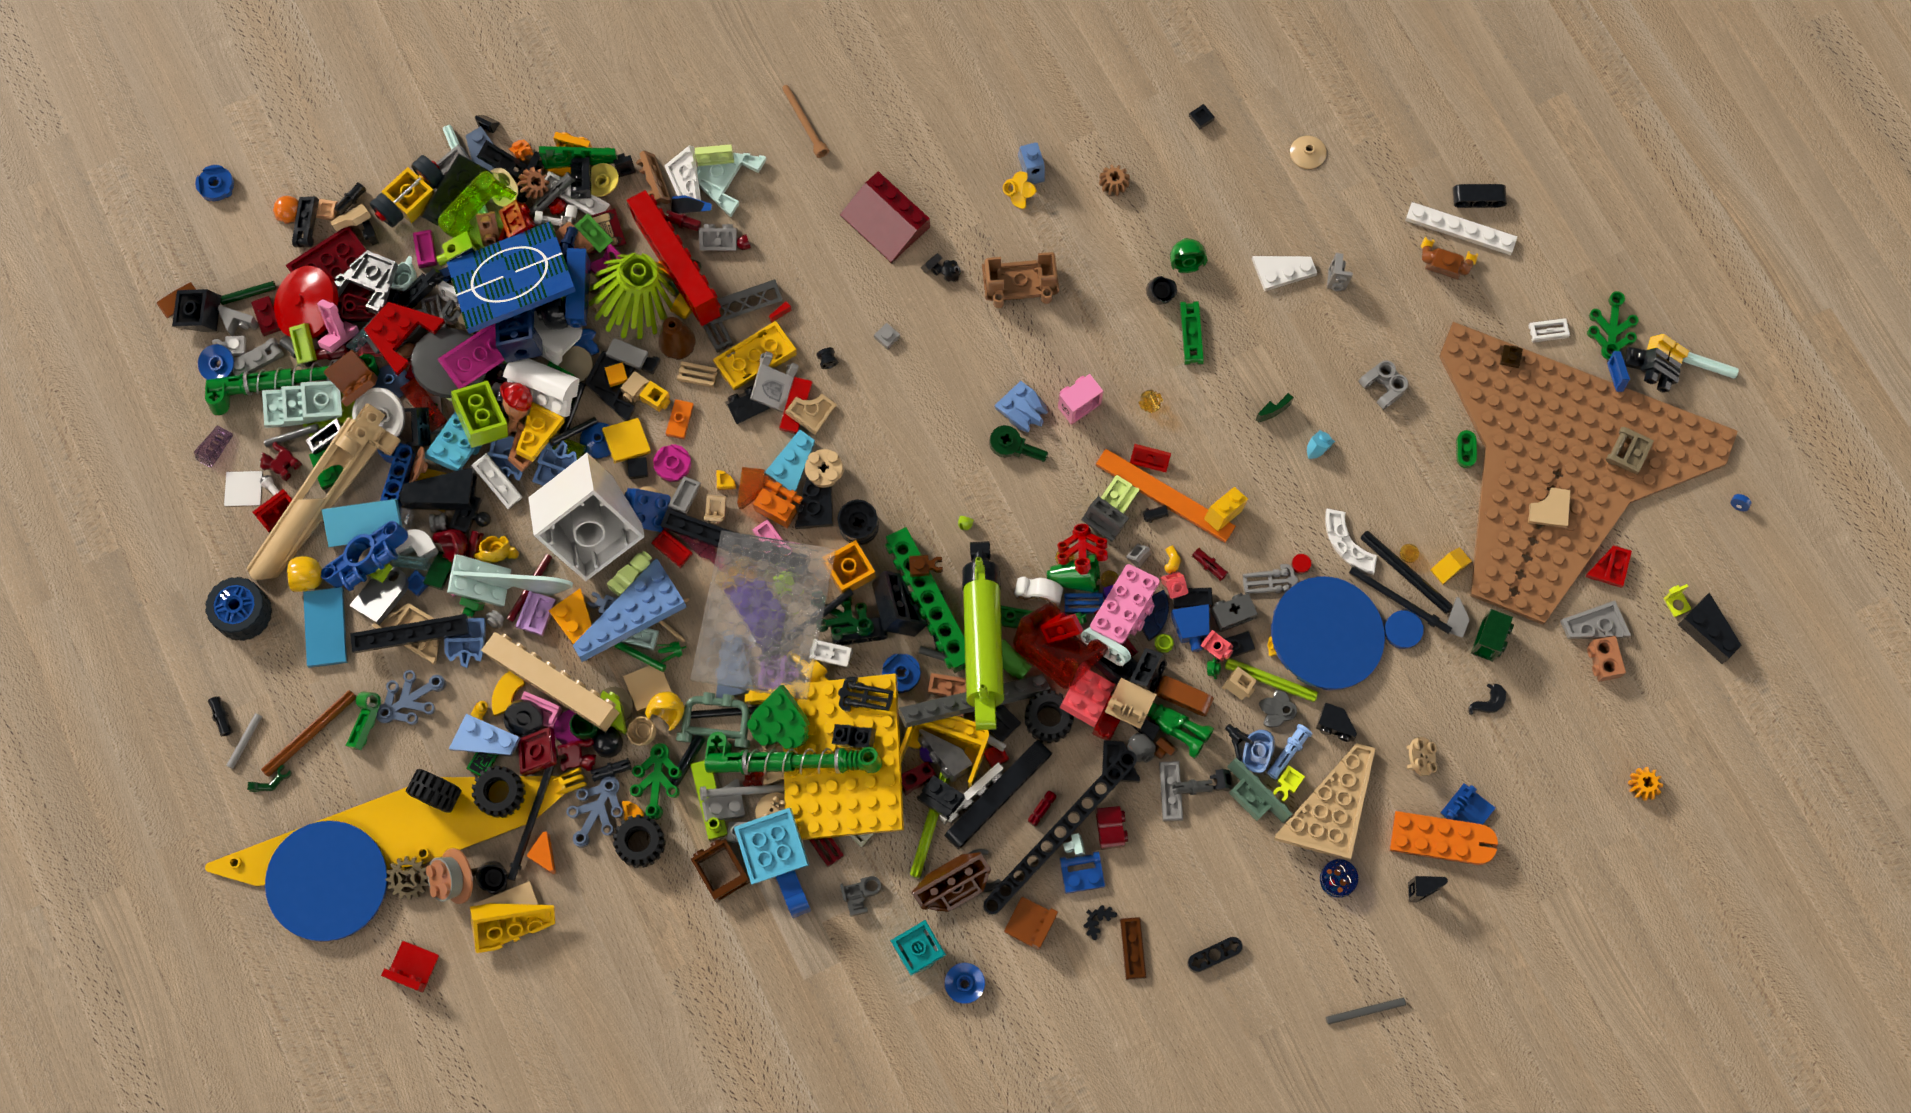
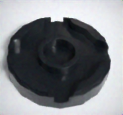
M521 699L512 702L507 707L503 721L506 729L511 734L522 738L538 732L543 724L544 717L542 710L537 704L530 700Z

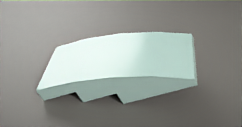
M331 381L301 382V386H282L281 390H262L265 428L302 425L342 417L340 390Z

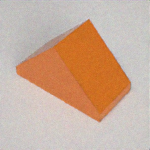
M547 831L542 832L526 856L551 874H556L550 834Z

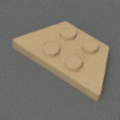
M407 603L398 611L390 613L380 625L373 623L372 627L378 629L434 618ZM440 639L402 646L435 665Z

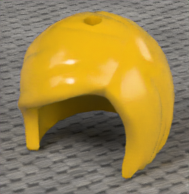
M300 556L289 561L287 576L291 591L307 592L321 584L323 580L321 577L322 567L317 560L312 557Z
M669 691L660 692L649 701L645 715L648 719L651 718L652 714L660 717L668 724L669 731H671L679 724L683 717L684 704L675 693Z

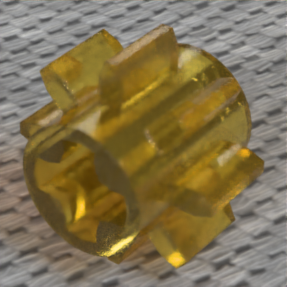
M1147 390L1141 394V401L1138 403L1145 412L1154 413L1161 408L1160 402L1163 399L1157 391Z

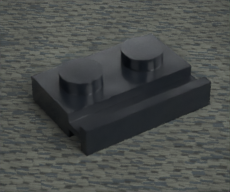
M999 705L996 707L997 728L988 731L1003 743L1021 725V722L1004 705Z
M933 775L922 789V793L917 795L916 798L949 820V816L956 811L964 801L965 796Z

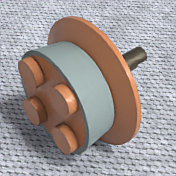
M450 848L446 850L442 857L432 859L426 867L431 896L442 902L450 899L456 904L465 903L471 896L473 876H476V871L479 867L471 869L466 856L459 849Z

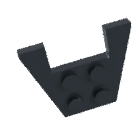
M602 351L585 381V385L624 421H628L635 410V406L619 399L622 394L621 387L623 384L610 387L605 367L622 362L606 356V351ZM655 356L653 358L647 357L641 370L654 374L661 361L660 358ZM623 363L627 378H629L635 368Z

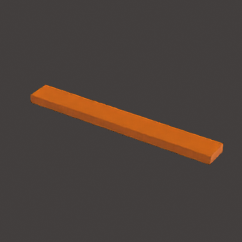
M1107 449L1104 450L1096 463L1098 468L1114 477L1116 475L1131 483L1132 486L1139 488L1140 493L1162 506L1165 505L1167 509L1224 543L1227 542L1236 527L1229 522L1217 531L1204 520L1208 512L1207 508Z

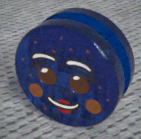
M1343 859L1330 861L1320 873L1322 889L1326 894L1334 898H1343L1350 895L1358 885L1359 877L1353 864Z

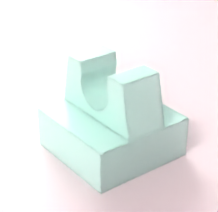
M1079 833L1071 835L1072 841L1063 844L1064 850L1067 853L1075 852L1078 857L1086 855L1082 837Z

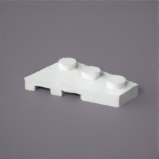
M689 145L664 166L677 196L686 195L701 200L694 146Z

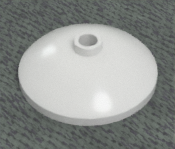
M371 388L356 399L352 412L354 420L365 404L368 403L382 413L386 412L387 417L382 419L379 424L380 427L396 437L401 434L405 425V412L400 399L393 392L385 388Z

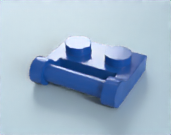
M1099 851L1093 852L1092 855L1067 859L1066 857L1059 858L1065 894L1105 888ZM1092 862L1095 865V868L1068 872L1067 868L1068 866Z

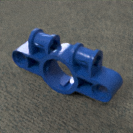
M389 521L370 535L360 534L354 537L347 544L344 553L322 569V579L335 588L344 585L349 591L354 590L357 584L367 581L366 575L375 572L377 569L382 570L390 561L398 559L395 549L407 540L408 532L395 521ZM371 547L368 555L362 561L358 562L361 554L367 548Z

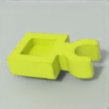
M1288 765L1277 781L1281 787H1277L1273 791L1274 795L1278 792L1283 793L1284 797L1281 802H1285L1288 798V790L1294 793L1305 776Z

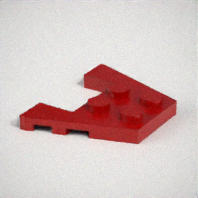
M388 302L364 328V331L383 355L386 362L391 366L394 373L399 376L409 362L395 352V350L418 325L435 335L445 324V320Z

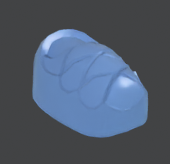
M1260 729L1249 734L1248 738L1253 741V744L1246 742L1243 752V763L1248 770L1257 773L1266 771L1275 748V739L1272 733Z

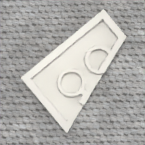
M1252 256L1253 264L1264 291L1317 275L1311 257Z

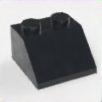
M208 289L177 290L172 327L200 332L217 331L218 307L221 304L222 295Z

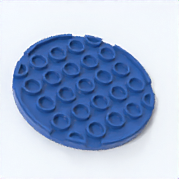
M1334 577L1308 578L1291 587L1275 607L1271 624L1274 649L1285 668L1289 669L1303 683L1322 688L1323 690L1346 689L1363 681L1377 667L1382 657L1385 643L1383 622L1371 599L1355 585Z
M321 821L306 825L290 834L272 855L265 877L267 902L279 923L299 937L319 942L346 938L365 927L379 911L378 909L385 898L388 882L385 880L387 878L386 861L375 841L368 834L353 825L339 821Z

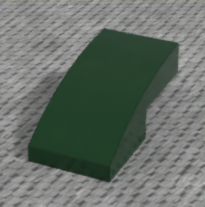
M1287 393L1277 405L1269 401L1257 414L1256 421H1266L1282 413L1292 404L1294 397Z
M439 551L424 579V585L443 590L448 576L451 575L453 563L442 556L444 552Z

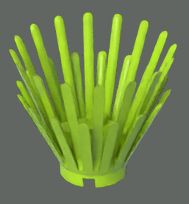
M638 253L620 254L617 257L622 259L606 261L604 264H609L608 268L598 271L595 277H600L609 272L612 273L593 284L589 291L596 290L608 281H612L590 300L589 306L599 304L612 290L613 292L595 315V320L598 321L602 315L607 317L617 302L606 326V331H611L615 320L616 325H621L625 314L621 338H626L632 314L631 328L635 329L637 327V339H642L644 304L646 326L652 327L653 335L657 334L652 298L660 320L665 321L667 315L658 291L670 309L673 305L660 282L672 296L675 295L674 289L667 283L669 282L668 279L672 281L671 276L660 269L665 267L644 253L642 255Z

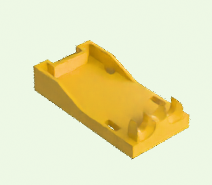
M774 321L714 358L713 362L725 381L729 383L733 390H736L757 376L762 353L770 352L773 354L769 367L774 368L796 356L797 352L779 324Z

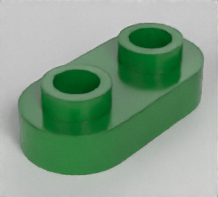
M1469 430L1460 432L1456 438V460L1462 468L1472 467L1477 460V439L1475 434ZM1463 439H1466L1468 444L1463 443ZM1463 457H1467L1469 461L1465 462Z

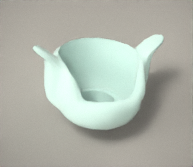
M408 256L405 262H401L398 265L391 286L392 290L405 291L417 279V273L412 264L411 256Z

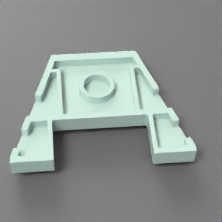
M733 153L734 163L698 166L699 187L728 216L732 217L739 206V201L724 194L742 165L759 173L766 162L765 156L759 155L758 157L752 156L750 153Z

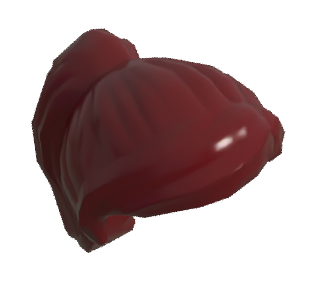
M449 529L432 535L434 543L441 544L444 554L442 556L451 563H453L455 555H466L468 538L462 531Z

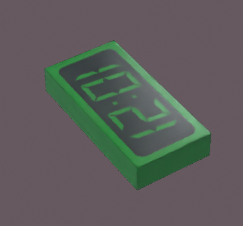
M476 752L466 769L481 776L480 772L482 770L487 771L488 767H492L499 755Z

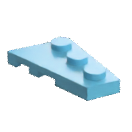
M799 430L768 467L765 475L773 481L781 483L782 487L797 492V487L805 469V463L813 450L815 440Z

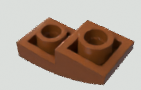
M190 282L177 290H196V288ZM177 290L156 303L166 318L174 315Z

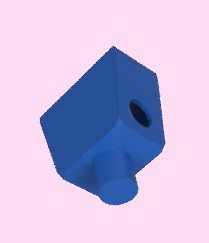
M1209 604L1173 609L1171 619L1180 642H1190L1192 652L1203 650L1201 641L1205 640L1209 635Z

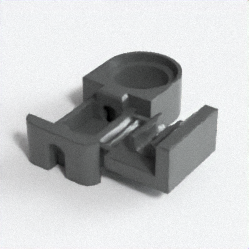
M869 876L861 878L860 883L843 886V883L840 885L843 900L848 904L850 917L868 913L863 901H865L866 897L877 895L880 892L881 882L877 877ZM871 880L876 881L878 884V888L875 891H869L866 888L867 883Z

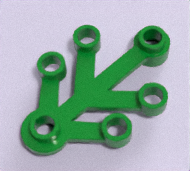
M1619 291L1613 292L1608 299L1611 305L1610 323L1604 319L1599 309H1593L1589 313L1590 320L1596 321L1608 335L1607 341L1599 333L1600 330L1597 326H1591L1587 331L1588 337L1595 338L1602 347L1601 355L1606 360H1609L1612 355L1607 350L1612 352L1620 351L1626 345L1633 344L1637 339V335L1634 332H1628L1622 340L1616 343V336L1629 327H1635L1639 322L1636 315H1630L1626 321L1617 326L1619 307L1625 301L1624 294ZM1592 313H1596L1598 317H1594ZM1629 319H1633L1635 323H1631ZM1590 330H1595L1596 334H1592Z
M663 743L655 744L650 751V757L644 763L636 765L632 769V774L635 777L642 778L645 775V771L654 764V771L641 783L630 787V794L634 797H640L643 791L652 784L650 804L646 807L645 813L646 816L653 820H658L663 815V809L658 805L661 784L665 787L669 797L677 798L680 794L679 788L674 786L662 772L664 764L669 769L668 773L672 778L678 779L682 775V770L670 760L669 748ZM661 750V754L657 756V752ZM641 769L640 774L637 775V770ZM677 769V774L673 775V771ZM639 788L638 793L634 794V790ZM675 789V793L671 795V790ZM655 808L654 813L650 814L651 809Z

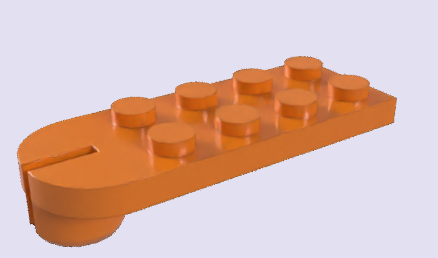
M1395 811L1390 851L1474 865L1487 864L1494 858L1497 852V836L1486 825ZM1479 843L1490 844L1493 848L1479 846Z

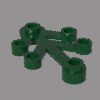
M817 594L811 598L812 608L817 612L828 605L824 595ZM852 597L848 598L847 602L841 604L844 612L835 608L829 613L836 618L820 619L816 622L819 632H825L831 626L852 625L844 628L834 627L831 633L832 638L835 640L842 639L846 634L857 633L861 636H867L874 631L873 622L866 616L867 605L860 602L855 606L859 620L852 616Z

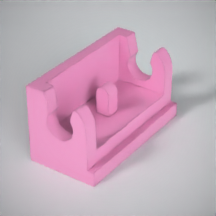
M524 691L521 699L530 700L537 704L542 710L544 717L542 725L554 729V724L563 711L561 707Z

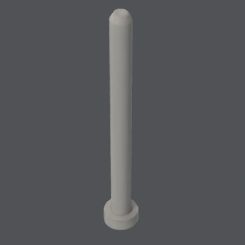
M784 784L706 789V786L700 787V799L703 801L707 800V797L784 792Z

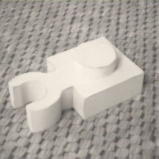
M226 336L225 342L219 339L212 340L213 344H219L228 348L233 356H241L246 353L245 336Z

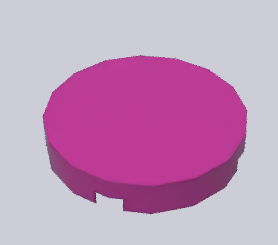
M676 444L664 446L655 454L653 459L654 469L661 479L668 482H676L683 479L689 473L691 458L688 451L682 446Z

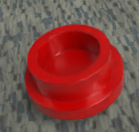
M556 198L548 206L552 215L561 214L565 210L566 202Z

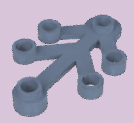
M412 670L405 671L403 674L405 682L399 701L394 704V696L399 690V684L394 680L386 684L388 692L384 704L380 705L377 711V720L381 723H390L394 719L407 722L409 725H415L418 722V716L415 713L403 714L397 711L402 708L425 712L427 715L433 714L435 706L431 702L419 703L414 701L432 690L436 692L442 691L446 686L445 679L440 675H433L429 679V683L410 694L412 684L416 680V674ZM413 674L412 679H407V675ZM434 680H440L438 685H433ZM396 684L395 689L390 690V686ZM431 705V711H426V707ZM384 710H388L386 716H382ZM415 716V720L409 722V717Z
M605 777L599 786L587 790L584 788L577 790L576 796L580 801H586L588 797L600 794L597 801L578 807L570 806L567 808L566 813L572 819L591 811L581 831H577L573 836V842L577 847L584 848L589 844L590 838L588 834L598 815L602 823V833L605 836L613 834L614 828L610 824L605 808L608 797L612 805L611 815L618 819L624 813L616 795L620 788L616 778ZM608 783L613 784V787L611 789L606 788V785ZM581 792H586V796L584 798L579 797V794ZM576 809V814L570 815V810ZM620 809L621 812L619 815H614V810ZM607 826L611 827V831L609 833L604 832V829ZM583 835V836H584V840L581 841V842H578V841H577L578 836Z

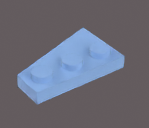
M466 714L449 750L512 756L520 737Z

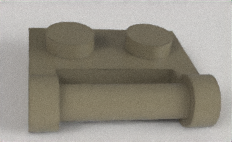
M1621 427L1619 437L1611 454H1608L1606 461L1637 475L1654 440L1629 428ZM1626 438H1630L1632 441L1622 459L1618 455Z

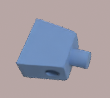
M1035 142L1019 147L1018 158L1022 171L1028 173L1027 181L1032 184L1045 182V165L1038 143Z

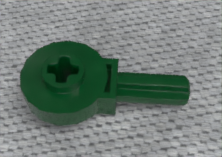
M998 426L990 435V449L999 457H1020V454L1045 462L1048 456L1047 451L1026 444V439L1020 437L1018 431L1011 426Z

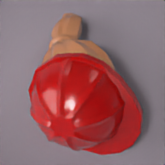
M504 382L500 386V392L503 397V407L509 416L507 428L508 436H511L517 429L520 419L525 417L528 410H530L533 399L531 390L525 385Z

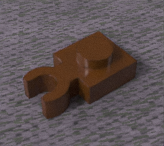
M928 555L909 556L910 577L930 576L929 570H933L936 573L943 572V567L935 566L936 563L942 562V557H935L929 560Z

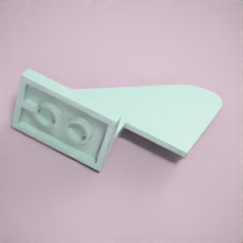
M457 554L454 556L447 593L503 607L505 605L507 589L511 587L547 596L573 587V582L565 579L546 576L513 575L509 568Z

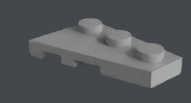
M1615 601L1560 621L1568 639L1606 638L1616 636V638H1629L1631 636Z

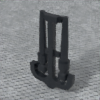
M857 677L846 678L843 687L838 691L840 696L839 706L842 710L848 712L851 711V705L856 708L864 707L889 711L894 691L868 686L864 683L856 684L858 682ZM847 688H856L858 691L864 690V694L849 692ZM871 691L877 693H885L889 695L888 698H882L868 695V692ZM848 696H851V697H856V698H862V702H861L860 700H857V699L851 700L850 698H847V697H848ZM866 700L884 702L887 704L886 707L876 704L866 703Z

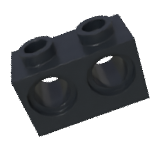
M1145 648L1129 682L1154 693L1167 666L1163 653Z

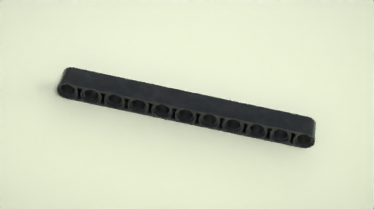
M1128 750L1122 752L992 891L983 903L984 911L988 915H996L1005 907L1134 768L1137 762L1134 752ZM1124 756H1130L1133 760V763L1131 765H1125L1122 762V758ZM1116 770L1120 776L1118 779L1113 780L1109 777V772ZM1100 784L1104 785L1106 792L1098 794L1095 787ZM1090 799L1093 806L1086 809L1082 806V801ZM1075 813L1079 816V821L1071 823L1068 816ZM1057 828H1063L1066 831V835L1063 838H1058L1055 835ZM1044 842H1049L1052 845L1050 852H1044L1041 849V845ZM1030 857L1038 859L1039 864L1036 867L1028 865L1027 860ZM1018 871L1025 874V879L1021 882L1014 879V874ZM1003 886L1011 888L1012 893L1009 896H1003L1000 893V889ZM991 900L998 904V908L995 911H989L986 907V904Z

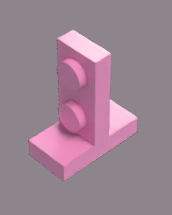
M323 299L317 303L328 330V334L317 342L320 348L332 353L357 335L359 329L356 325L347 321L342 322L338 314V308L334 303Z

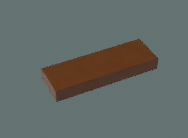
M1140 917L1120 919L1125 978L1126 980L1145 979L1146 969Z

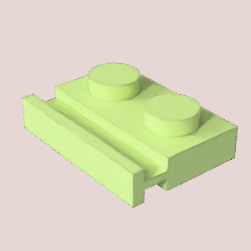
M731 144L695 148L698 166L734 163Z
M1116 475L1101 498L1124 514L1140 489Z

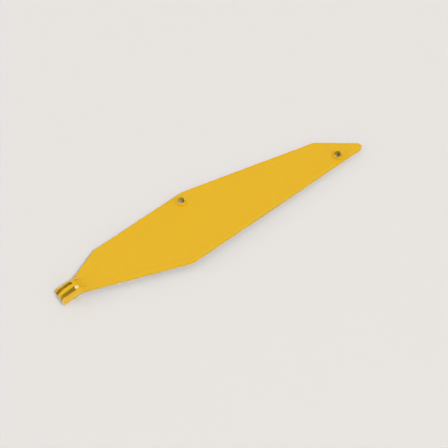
M581 767L559 776H551L537 818L564 794L587 786L586 782H580L585 779L583 774L576 775L582 772ZM520 776L521 781L525 785L523 787L526 791V795H523L525 800L523 803H520L519 810H514V814H508L504 818L489 816L475 805V799L472 797V793H474L472 784H476V777H440L455 784L462 790L451 813L443 812L407 794L406 787L316 822L339 821L361 829L379 846L385 858L387 870L393 869L390 866L391 863L398 864V858L404 861L405 856H409L410 860L416 856L417 862L423 860V864L434 858L442 857L444 852L450 848L461 850L526 825L543 776ZM505 781L495 782L489 789L490 801L499 803L505 800L509 793V786ZM298 829L211 861L205 865V870L254 886L265 885L268 864L275 850L290 834ZM423 850L427 852L425 857H421ZM237 859L238 864L236 866H233L234 860ZM402 865V867H412V865Z

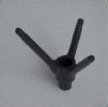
M1228 724L1225 730L1232 738L1236 758L1241 761L1238 744L1243 740L1249 744H1253V741L1248 738V734Z

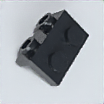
M754 385L747 387L745 392L740 395L736 393L729 396L728 401L725 402L736 424L770 409V407L750 399Z
M1099 653L1090 662L1116 685H1118L1121 678L1128 680L1133 675L1138 664L1131 657L1126 664L1118 666Z

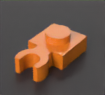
M524 139L514 142L512 147L509 148L511 154L517 159L521 158L522 161L526 160L525 157L527 155H534L530 144Z

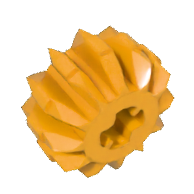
M1645 767L1643 770L1638 768L1636 773L1630 774L1632 780H1629L1628 784L1633 787L1629 792L1635 791V798L1641 796L1643 801H1646L1648 798L1653 800L1655 795L1661 793L1659 788L1663 787V784L1658 782V780L1662 776L1656 777V770L1650 772L1648 767Z

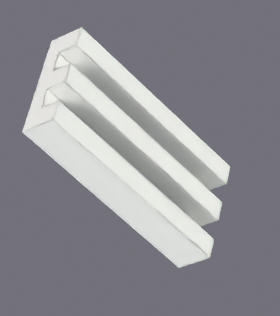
M1566 318L1533 322L1528 325L1531 330L1532 342L1564 339L1570 336ZM1563 325V327L1535 330V328Z

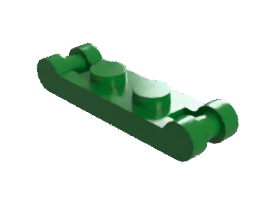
M1199 301L1187 304L1186 302H1180L1184 365H1190V363L1203 364ZM1187 311H1193V313L1187 314ZM1190 351H1196L1197 355H1190Z

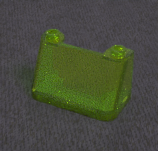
M481 172L439 216L438 225L452 238L466 231L470 234V229L472 230L474 227L469 221L493 196L499 201L502 197L512 200L517 193L496 172Z

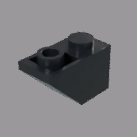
M1325 703L1316 729H1319L1325 735L1333 734L1339 736L1338 739L1345 742L1354 741L1357 732L1345 709Z

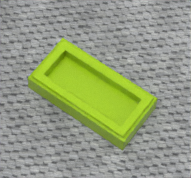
M308 323L290 327L289 331L297 364L317 360Z

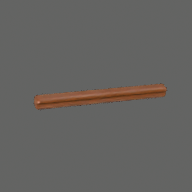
M348 690L262 767V772L270 777L281 765L287 762L356 699V695Z

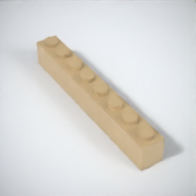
M493 633L481 650L488 658L604 732L608 730L619 714L615 709L616 704L607 698L604 701L600 698L601 695L593 689L588 691L585 689L586 685L576 679L574 682L565 671L561 670V672L555 670L557 667L549 661H546V663L542 662V658L533 651L531 654L526 651L527 648L518 642L515 645L506 634Z

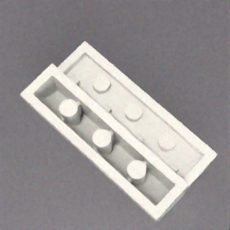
M529 358L507 364L503 377L507 378V382L525 385L531 390L532 402L563 417L570 416L572 398L577 397L579 378Z

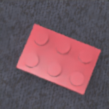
M1081 665L1059 708L1094 727L1115 684Z

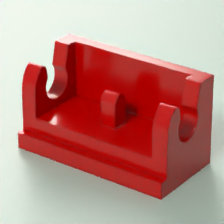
M282 489L252 513L270 533L292 501V498Z
M1111 695L1092 732L1093 735L1111 741L1120 722V719L1105 713L1108 703L1112 698Z

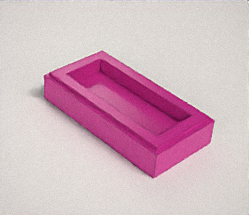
M431 229L414 232L413 238L419 269L438 265Z

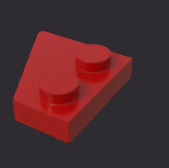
M1613 545L1586 574V578L1622 588L1632 551Z

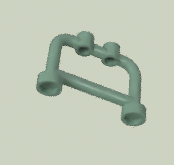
M704 692L703 696H694L685 703L681 733H677L676 741L691 743L692 734L710 736L714 732H722L727 738L735 739L734 747L750 749L751 741L747 740V722L750 718V710L743 701L734 700V695L723 694V698H715V693ZM704 704L741 709L740 732L690 726L693 705Z

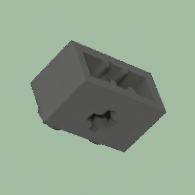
M1242 593L1232 597V600L1227 602L1225 600L1219 601L1214 604L1211 611L1220 633L1252 621L1258 615L1249 593L1245 595ZM1231 608L1233 609V611L1237 610V613L1235 614L1234 612H1230Z

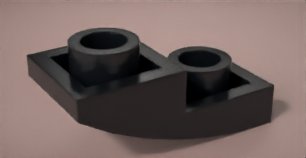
M835 724L832 744L854 748H873L876 729Z

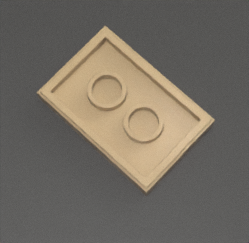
M530 881L473 904L474 906L489 903L539 905Z

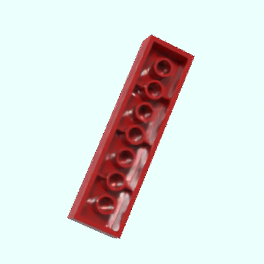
M644 190L627 199L626 201L634 222L661 264L665 267L664 269L668 275L671 276L673 283L701 327L720 317L719 309L721 306L717 300L716 292L713 288H709L705 275L700 274L696 261L693 262L691 260L692 256L689 250L682 246L683 242L678 234L675 235L673 232L675 230L671 222L666 221V216L662 208L657 207V201L654 196H649L647 191Z

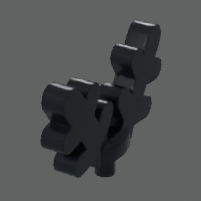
M1101 905L1098 910L1095 909L1091 912L1088 909L1086 911L1090 916L1083 927H1089L1086 935H1091L1092 940H1097V934L1100 933V929L1095 928V926L1099 925V922L1093 920V917L1097 915L1098 920L1102 921L1104 916L1106 921H1110L1111 918L1117 917L1116 912H1111V907L1104 911L1105 907Z

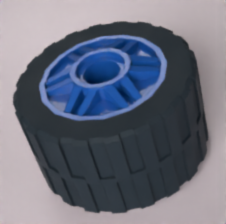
M231 577L222 580L208 594L205 603L207 618L227 638L240 641L252 639L260 635L267 628L271 620L272 608L268 596L254 582L247 578Z

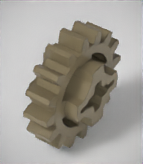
M405 856L404 861L398 858V864L394 862L390 864L393 870H387L386 872L390 877L385 880L391 882V885L387 888L394 889L393 895L399 893V899H403L405 895L408 900L412 899V895L415 898L419 897V891L421 893L426 891L423 886L429 885L428 881H426L428 878L425 872L426 867L423 868L422 866L424 861L417 862L416 856L412 860H410L409 856ZM402 865H412L413 867L406 869ZM418 872H420L421 881L418 879ZM410 874V881L407 882L405 880L406 875ZM405 887H411L412 889L414 888L415 890L406 891V890H403V889H404Z

